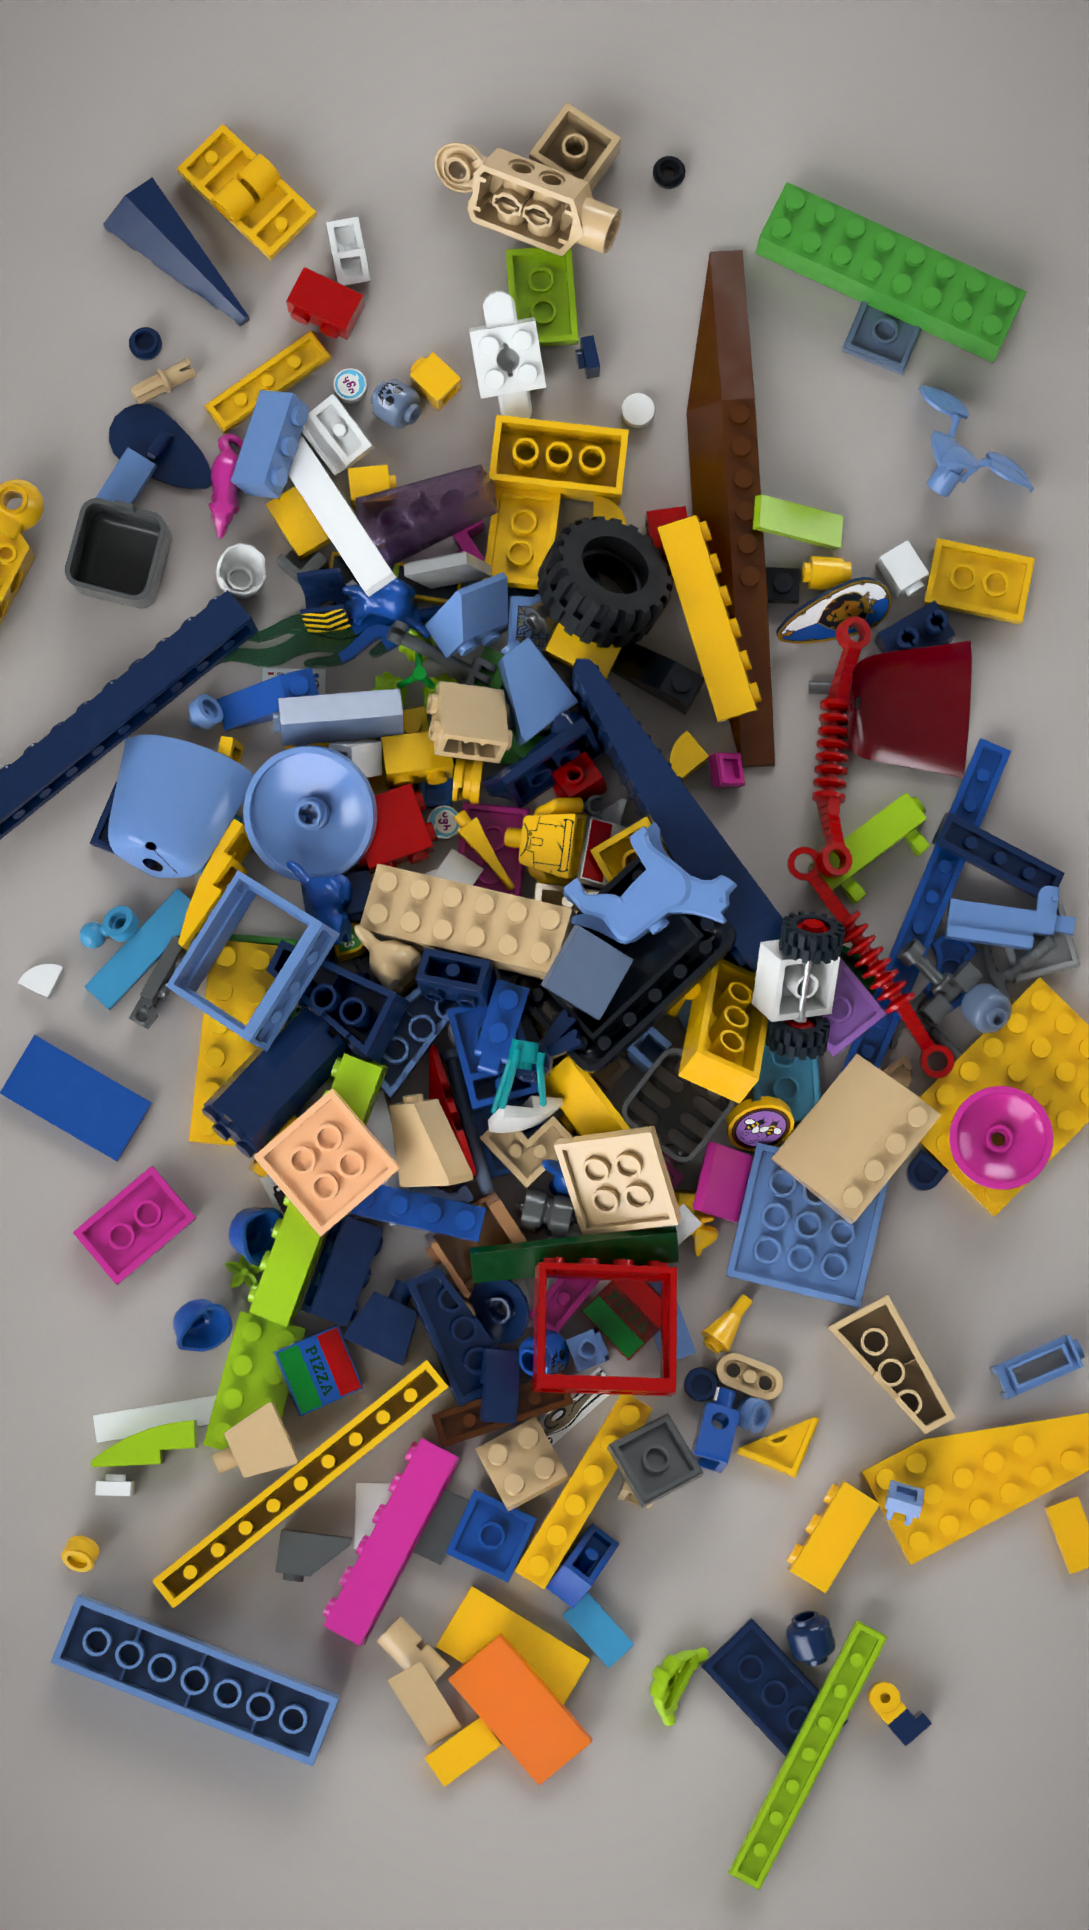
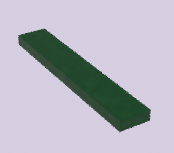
M676 1226L471 1247L473 1283L535 1277V1266L539 1262H544V1258L555 1257L565 1258V1263H578V1259L596 1258L599 1259V1264L613 1265V1260L617 1259L633 1260V1265L635 1266L647 1265L648 1261L663 1263L679 1262Z

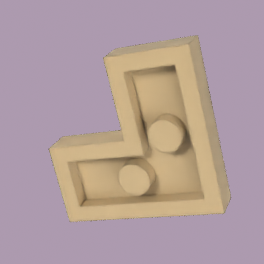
M552 1116L529 1139L521 1131L492 1133L489 1132V1129L479 1139L527 1189L546 1171L542 1166L543 1160L558 1159L554 1148L557 1139L573 1136Z

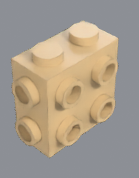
M439 681L434 694H429L426 705L427 714H431L428 735L429 740L433 741L434 755L500 763L505 751L510 750L513 739L512 731L508 730L507 722L510 716V706L505 704L504 690Z

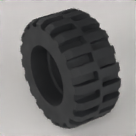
M595 516L591 520L588 517L576 520L575 523L568 524L558 534L539 568L537 585L539 594L543 595L541 601L545 610L551 611V619L556 624L560 623L564 626V631L570 636L574 634L580 637L581 642L586 644L594 642L597 643V647L609 648L611 644H613L614 648L627 646L628 643L635 644L650 632L671 598L670 593L673 590V580L670 576L672 573L669 563L664 562L665 555L660 547L656 548L653 545V539L647 534L644 536L637 531L639 528L632 524L629 526L624 525L622 520L616 518L605 520L604 516ZM587 571H594L607 576L621 588L624 594L611 592L601 587L589 576Z

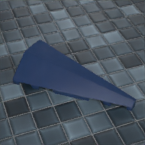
M153 177L126 194L103 223L106 231L110 234L113 233L131 249L137 250L151 260L155 266L187 289L203 297L215 309L221 310L235 320L239 326L250 321L246 311Z

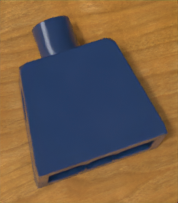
M396 1279L388 1297L375 1291L349 1326L343 1338L404 1366L419 1315L417 1311L407 1307L411 1295L406 1283Z

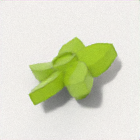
M240 1255L239 1263L234 1261L224 1263L227 1270L234 1273L230 1288L240 1286L243 1281L248 1287L252 1288L253 1284L257 1282L254 1275L262 1271L259 1269L260 1266L250 1264L243 1255Z

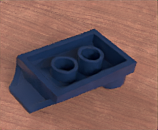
M565 711L559 714L553 721L554 725L551 728V733L538 742L522 759L481 780L491 797L508 799L519 808H522L555 785L552 772L584 752L588 754L591 760L602 753L601 748L585 718L578 712Z

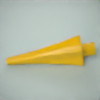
M465 810L454 816L453 818L460 826L457 833L488 864L505 887L510 891L513 890L514 884L499 862L478 818L476 817L471 820Z

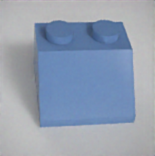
M502 572L457 590L425 624V627L446 658L459 653L462 657L474 651L478 645L483 644L484 647H488L501 637L499 632L509 623L507 576Z

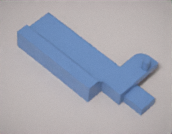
M1044 886L1040 889L1037 896L1036 911L950 899L944 939L1030 951L1033 948V935L1053 937L1054 933L1073 935L1076 917L1057 915L1060 887Z

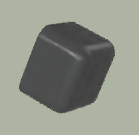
M101 498L90 499L83 504L79 513L65 565L66 578L78 592L84 595L134 608H147L154 603L158 594L172 542L171 531L163 518L155 512L140 509L134 504L119 500L113 502Z

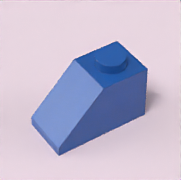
M592 1523L559 1566L546 1588L570 1607L574 1608L594 1584L619 1546V1543Z

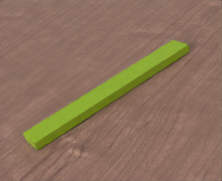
M855 1620L728 1870V1874L757 1890L761 1889L888 1636Z

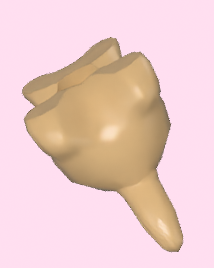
M355 925L354 931L357 937L370 953L369 970L376 981H379L383 987L405 998L409 990L417 984L415 978L419 968L417 964L421 960L420 953L413 946L406 945L399 940L380 941L361 925Z

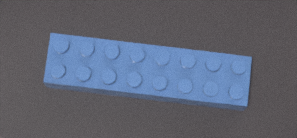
M84 1593L76 1597L50 1662L310 1766H313L317 1759L341 1697L337 1693Z

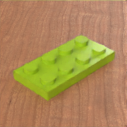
M239 1312L204 1438V1446L219 1450L229 1447L224 1433L271 1401L274 1402L281 1419L283 1418L289 1391L273 1352L305 1338L306 1328L294 1325L285 1327L254 1314Z

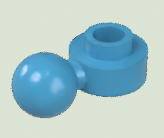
M127 906L114 907L106 914L103 924L88 922L83 925L79 933L80 941L84 946L91 949L102 946L108 936L117 942L126 941L136 933L139 927V919Z

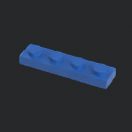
M381 1185L349 1214L479 1243L487 1209Z

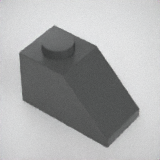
M282 1529L275 1572L283 1573V1580L303 1582L304 1576H312L349 1547L352 1537Z

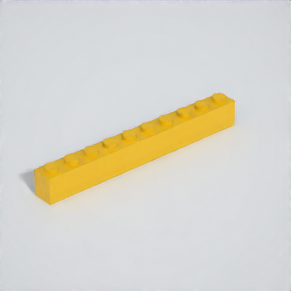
M428 1360L423 1362L152 1580L154 1585L172 1608L177 1607L447 1390L449 1386Z

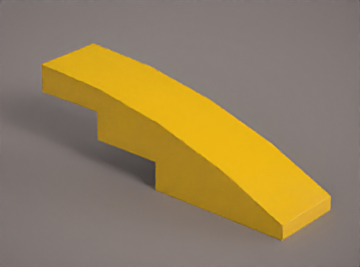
M233 819L213 851L199 878L188 906L178 944L187 951L236 872L239 870L245 875L248 873V870L241 863L252 849V846L248 839L245 825Z

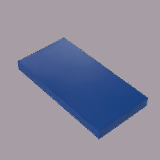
M36 1035L31 1039L0 1091L1 1095L116 1162L121 1158L153 1104Z

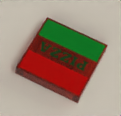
M611 1280L581 1310L583 1315L628 1361L661 1330V1294L649 1282Z

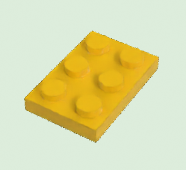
M495 487L485 562L491 565L492 576L504 572L507 576L508 587L538 590L539 568L557 538L561 493Z
M937 538L923 605L936 601L941 609L1021 625L1024 618L1035 558Z

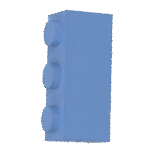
M260 390L231 478V482L247 495L278 499L281 497L309 411V407L294 393Z

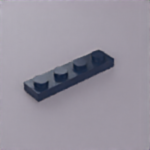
M951 812L944 814L932 841V844L1036 899L1038 892L1044 886L1059 887L1065 874Z

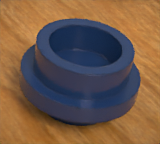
M143 327L132 333L129 339V348L137 359L148 361L160 354L162 340L156 330Z

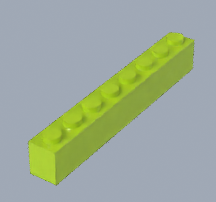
M351 1052L344 1053L343 1058L337 1057L333 1065L331 1076L335 1077L331 1089L337 1091L364 1125L367 1126L388 1066ZM326 1089V1090L324 1091L322 1097H323L327 1092H329L330 1090ZM285 1195L283 1205L288 1207L283 1219L278 1218L271 1235V1237L275 1238L274 1245L271 1251L266 1250L261 1260L259 1269L264 1272L260 1283L255 1282L253 1284L248 1301L252 1303L249 1310L250 1313L288 1327L295 1321L327 1232L320 1237Z

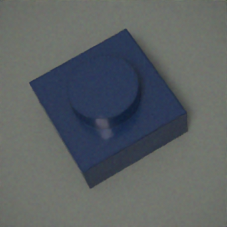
M594 335L580 337V349L575 350L578 369H585L586 379L600 377V362Z

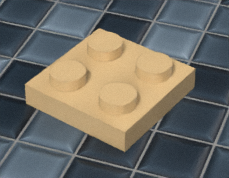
M537 1417L522 1423L475 1449L508 1512L569 1479Z

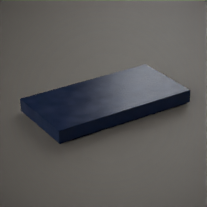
M750 1618L701 1667L786 1757L819 1693V1689L761 1627Z

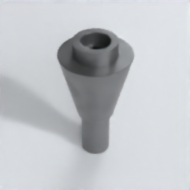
M542 601L525 608V622L527 626L535 633L540 632L543 635H547L555 624L550 617L551 611L545 610Z

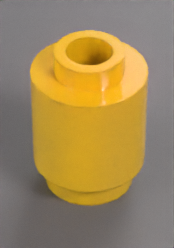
M810 556L809 562H803L802 582H807L808 589L829 590L851 580L852 565L851 562L844 561L843 558Z

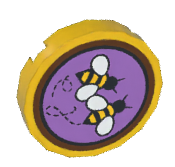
M761 1096L759 1101L752 1102L751 1099L742 1101L730 1111L726 1117V1132L731 1144L741 1150L754 1152L757 1142L776 1147L787 1140L794 1128V1118L786 1102L771 1096Z

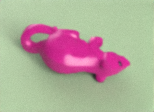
M225 434L218 439V447L221 453L215 458L211 470L210 479L212 480L213 494L211 496V503L208 505L211 510L215 532L219 539L225 536L234 514L239 512V497L237 495L241 489L231 482L239 455L232 450L229 444L233 442L241 449L243 441L234 434Z

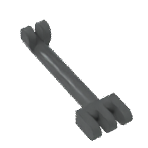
M396 620L386 634L387 640L397 645L401 644L464 676L463 684L478 686L475 684L478 681L489 685L491 678L480 671L484 669L487 672L494 673L497 668L496 665L479 656L474 657L471 665L454 656L446 658L437 647L407 633L408 625L404 622Z

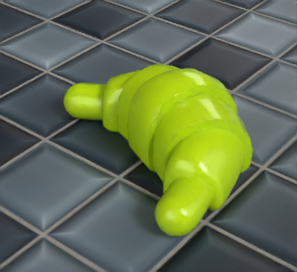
M705 1647L679 1651L674 1655L668 1654L662 1660L660 1666L657 1665L652 1671L651 1676L654 1678L650 1684L649 1694L653 1697V1703L666 1726L671 1727L676 1723L674 1712L678 1709L677 1704L680 1697L684 1693L694 1670L698 1669L699 1663L709 1657V1651Z

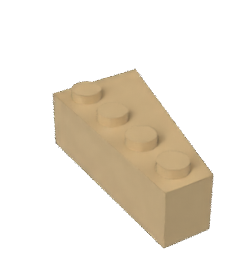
M889 1294L827 1327L924 1434L956 1418Z

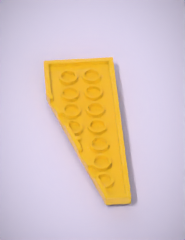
M1089 1413L921 1439L864 1469L861 1473L876 1502L880 1503L879 1507L907 1561L912 1565L1089 1471ZM891 1480L924 1489L923 1506L919 1519L913 1517V1521L909 1526L904 1525L906 1516L904 1514L895 1512L891 1521L886 1518L887 1509H885V1503Z

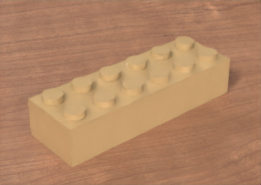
M377 864L360 925L369 930L380 941L395 939L421 951H424V948L489 960L493 968L544 979L574 927V924L571 922L573 916L577 914L572 908Z

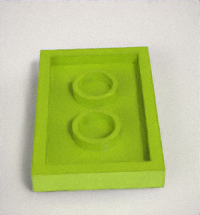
M538 247L506 249L508 292L514 299L517 319L535 317L540 347L577 345L579 338L572 248L563 256Z

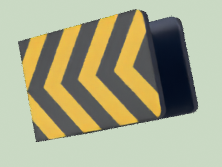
M331 568L297 573V579L305 595L306 609H301L300 614L308 633L352 629L351 616L345 607V602L349 599V596L345 595L342 590L347 584L341 569ZM328 601L336 604L331 606L320 607L321 604Z

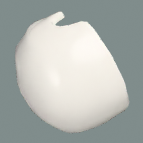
M239 543L228 547L220 556L216 566V577L220 589H223L224 593L228 590L234 598L245 599L256 595L266 579L265 557L252 545Z

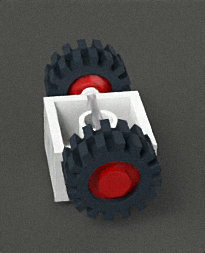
M804 911L798 912V915L790 913L789 916H785L782 920L780 940L760 942L752 1004L768 1018L766 1046H769V1050L772 1052L777 1051L779 1056L788 1055L789 1059H794V1056H796L800 1060H806L808 1056L812 1060L816 1059V1056H823L827 1050L830 1023H828L829 1020L826 1017L822 1018V1016L832 1014L845 927H843L842 922H837L836 918L831 917L828 919L827 914L823 913L820 916L815 915L816 912L811 911L809 914H805Z

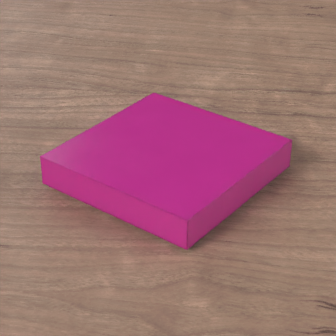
M708 1142L692 1209L738 1223L754 1156L718 1143Z

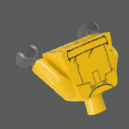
M588 796L585 800H582L581 797H560L537 807L534 815L524 817L522 829L507 828L504 838L505 846L520 849L519 863L527 866L528 873L539 883L568 885L577 878L584 844L587 815L581 813L585 811L591 816L601 814L603 811L595 812L590 808L591 800L602 799L601 796Z

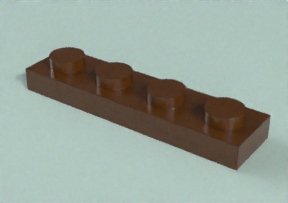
M563 1370L560 1371V1372L557 1373V1374H562V1375H564ZM533 1381L519 1385L516 1423L573 1404L571 1394L533 1392ZM482 1398L432 1415L442 1448L512 1425V1423L481 1421L479 1418Z

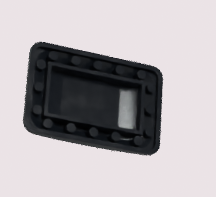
M639 856L633 859L597 894H614L621 897L628 887L646 870ZM579 910L576 914L580 915L584 913H582V911ZM672 914L667 918L670 922L669 925L655 935L649 931L638 941L629 944H621L603 933L582 927L633 959L631 966L600 1020L593 1018L541 986L543 979L514 973L511 976L510 983L530 988L525 1008L546 1031L550 1029L564 1009L569 1012L570 1017L578 1020L568 1032L573 1029L580 1030L579 1039L585 1045L567 1054L585 1072L596 1073L607 1067L647 1032L732 949L737 935L735 928L728 920L722 924L697 915Z

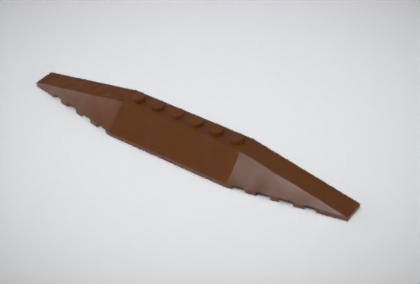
M713 251L709 253L686 412L692 516L697 515L700 522L707 521L712 540L707 541L710 555L717 554L722 572L717 574L720 587L727 586L732 605L726 607L730 619L737 618L742 637L737 638L740 651H747L752 669L747 671L750 684L757 683L762 701L757 703V711L729 719L737 753L741 754L743 768L775 766L764 534L762 531L753 529L755 496L761 495L743 251Z

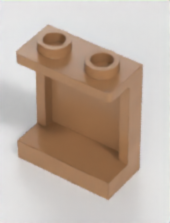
M494 1191L472 1204L487 1209L479 1243L432 1232L425 1235V1238L431 1245L425 1249L436 1266L441 1263L448 1271L445 1277L457 1292L461 1291L466 1299L471 1296L469 1290L478 1284L473 1283L471 1247L527 1242Z

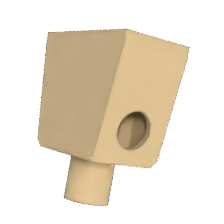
M273 1401L265 1404L226 1431L224 1435L229 1447L212 1454L213 1461L220 1474L238 1466L244 1478L300 1462Z

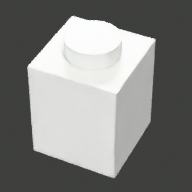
M908 540L880 556L876 564L896 598L904 594L911 597L925 587L924 582L929 572Z
M360 739L329 743L330 749L338 751L352 760L365 774L366 778L382 775L381 741Z

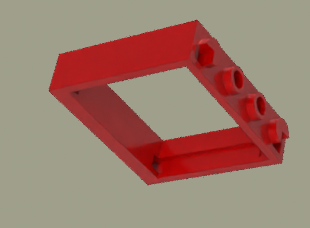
M555 1257L544 1258V1262H539L535 1266L533 1392L668 1397L675 1394L677 1366V1267H667L668 1263L659 1261H648L647 1266L633 1265V1260L627 1259L613 1260V1265L599 1264V1259L581 1258L578 1259V1263H565V1258ZM547 1278L661 1282L660 1378L545 1374Z

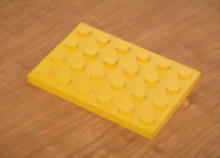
M1040 977L1011 1005L1012 1012L1004 1027L993 1033H983L954 1062L952 1071L947 1076L938 1078L920 1096L924 1102L941 1116L919 1144L939 1164L946 1168L948 1173L993 1217L1028 1183L1007 1190L990 1189L973 1182L959 1169L950 1150L949 1130L955 1112L968 1097L985 1088L1007 1086L1022 1090L1037 1100L1046 1111L1053 1130V1147L1048 1162L1089 1122V1025ZM994 1134L992 1136L993 1144L1001 1146L1003 1144V1137L1000 1134Z

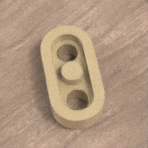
M738 1353L726 1354L717 1363V1378L723 1385L763 1400L774 1399L782 1391V1375L772 1366ZM736 1364L739 1367V1374L736 1377H730L727 1374L728 1365ZM763 1376H767L771 1380V1386L767 1390L759 1386V1380Z

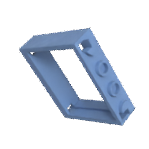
M238 870L230 884L227 885L215 908L209 913L208 919L197 937L191 942L189 950L179 966L174 970L175 972L166 987L248 1042L268 1051L340 933ZM258 894L308 927L251 1019L245 1025L196 991Z

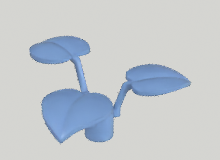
M920 385L918 390H920L927 403L936 410L950 415L952 419L948 435L939 431H934L931 435V444L937 467L928 479L927 485L934 492L941 496L949 497L959 481L965 483L969 476L984 466L990 467L998 476L1028 488L1030 492L1034 490L1024 470L1009 457L989 451L986 454V458L978 462L972 452L959 445L954 440L960 418L967 419L970 416L967 407L956 396L945 390Z

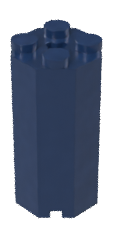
M296 1007L291 1012L268 1051L258 1047L204 1104L202 1112L209 1120L215 1123L212 1126L213 1131L225 1141L229 1138L236 1142L235 1145L238 1150L246 1157L251 1158L271 1141L331 1077V1071L337 1057L343 1058L344 1053L350 1052L345 1041L338 1034L333 1038L328 1031L331 1026L320 1016L306 1007L301 1009Z

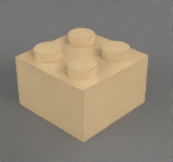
M566 102L529 153V159L589 182L592 192L619 155L621 138Z

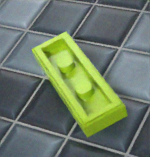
M761 494L755 496L753 529L836 550L841 548L844 516Z

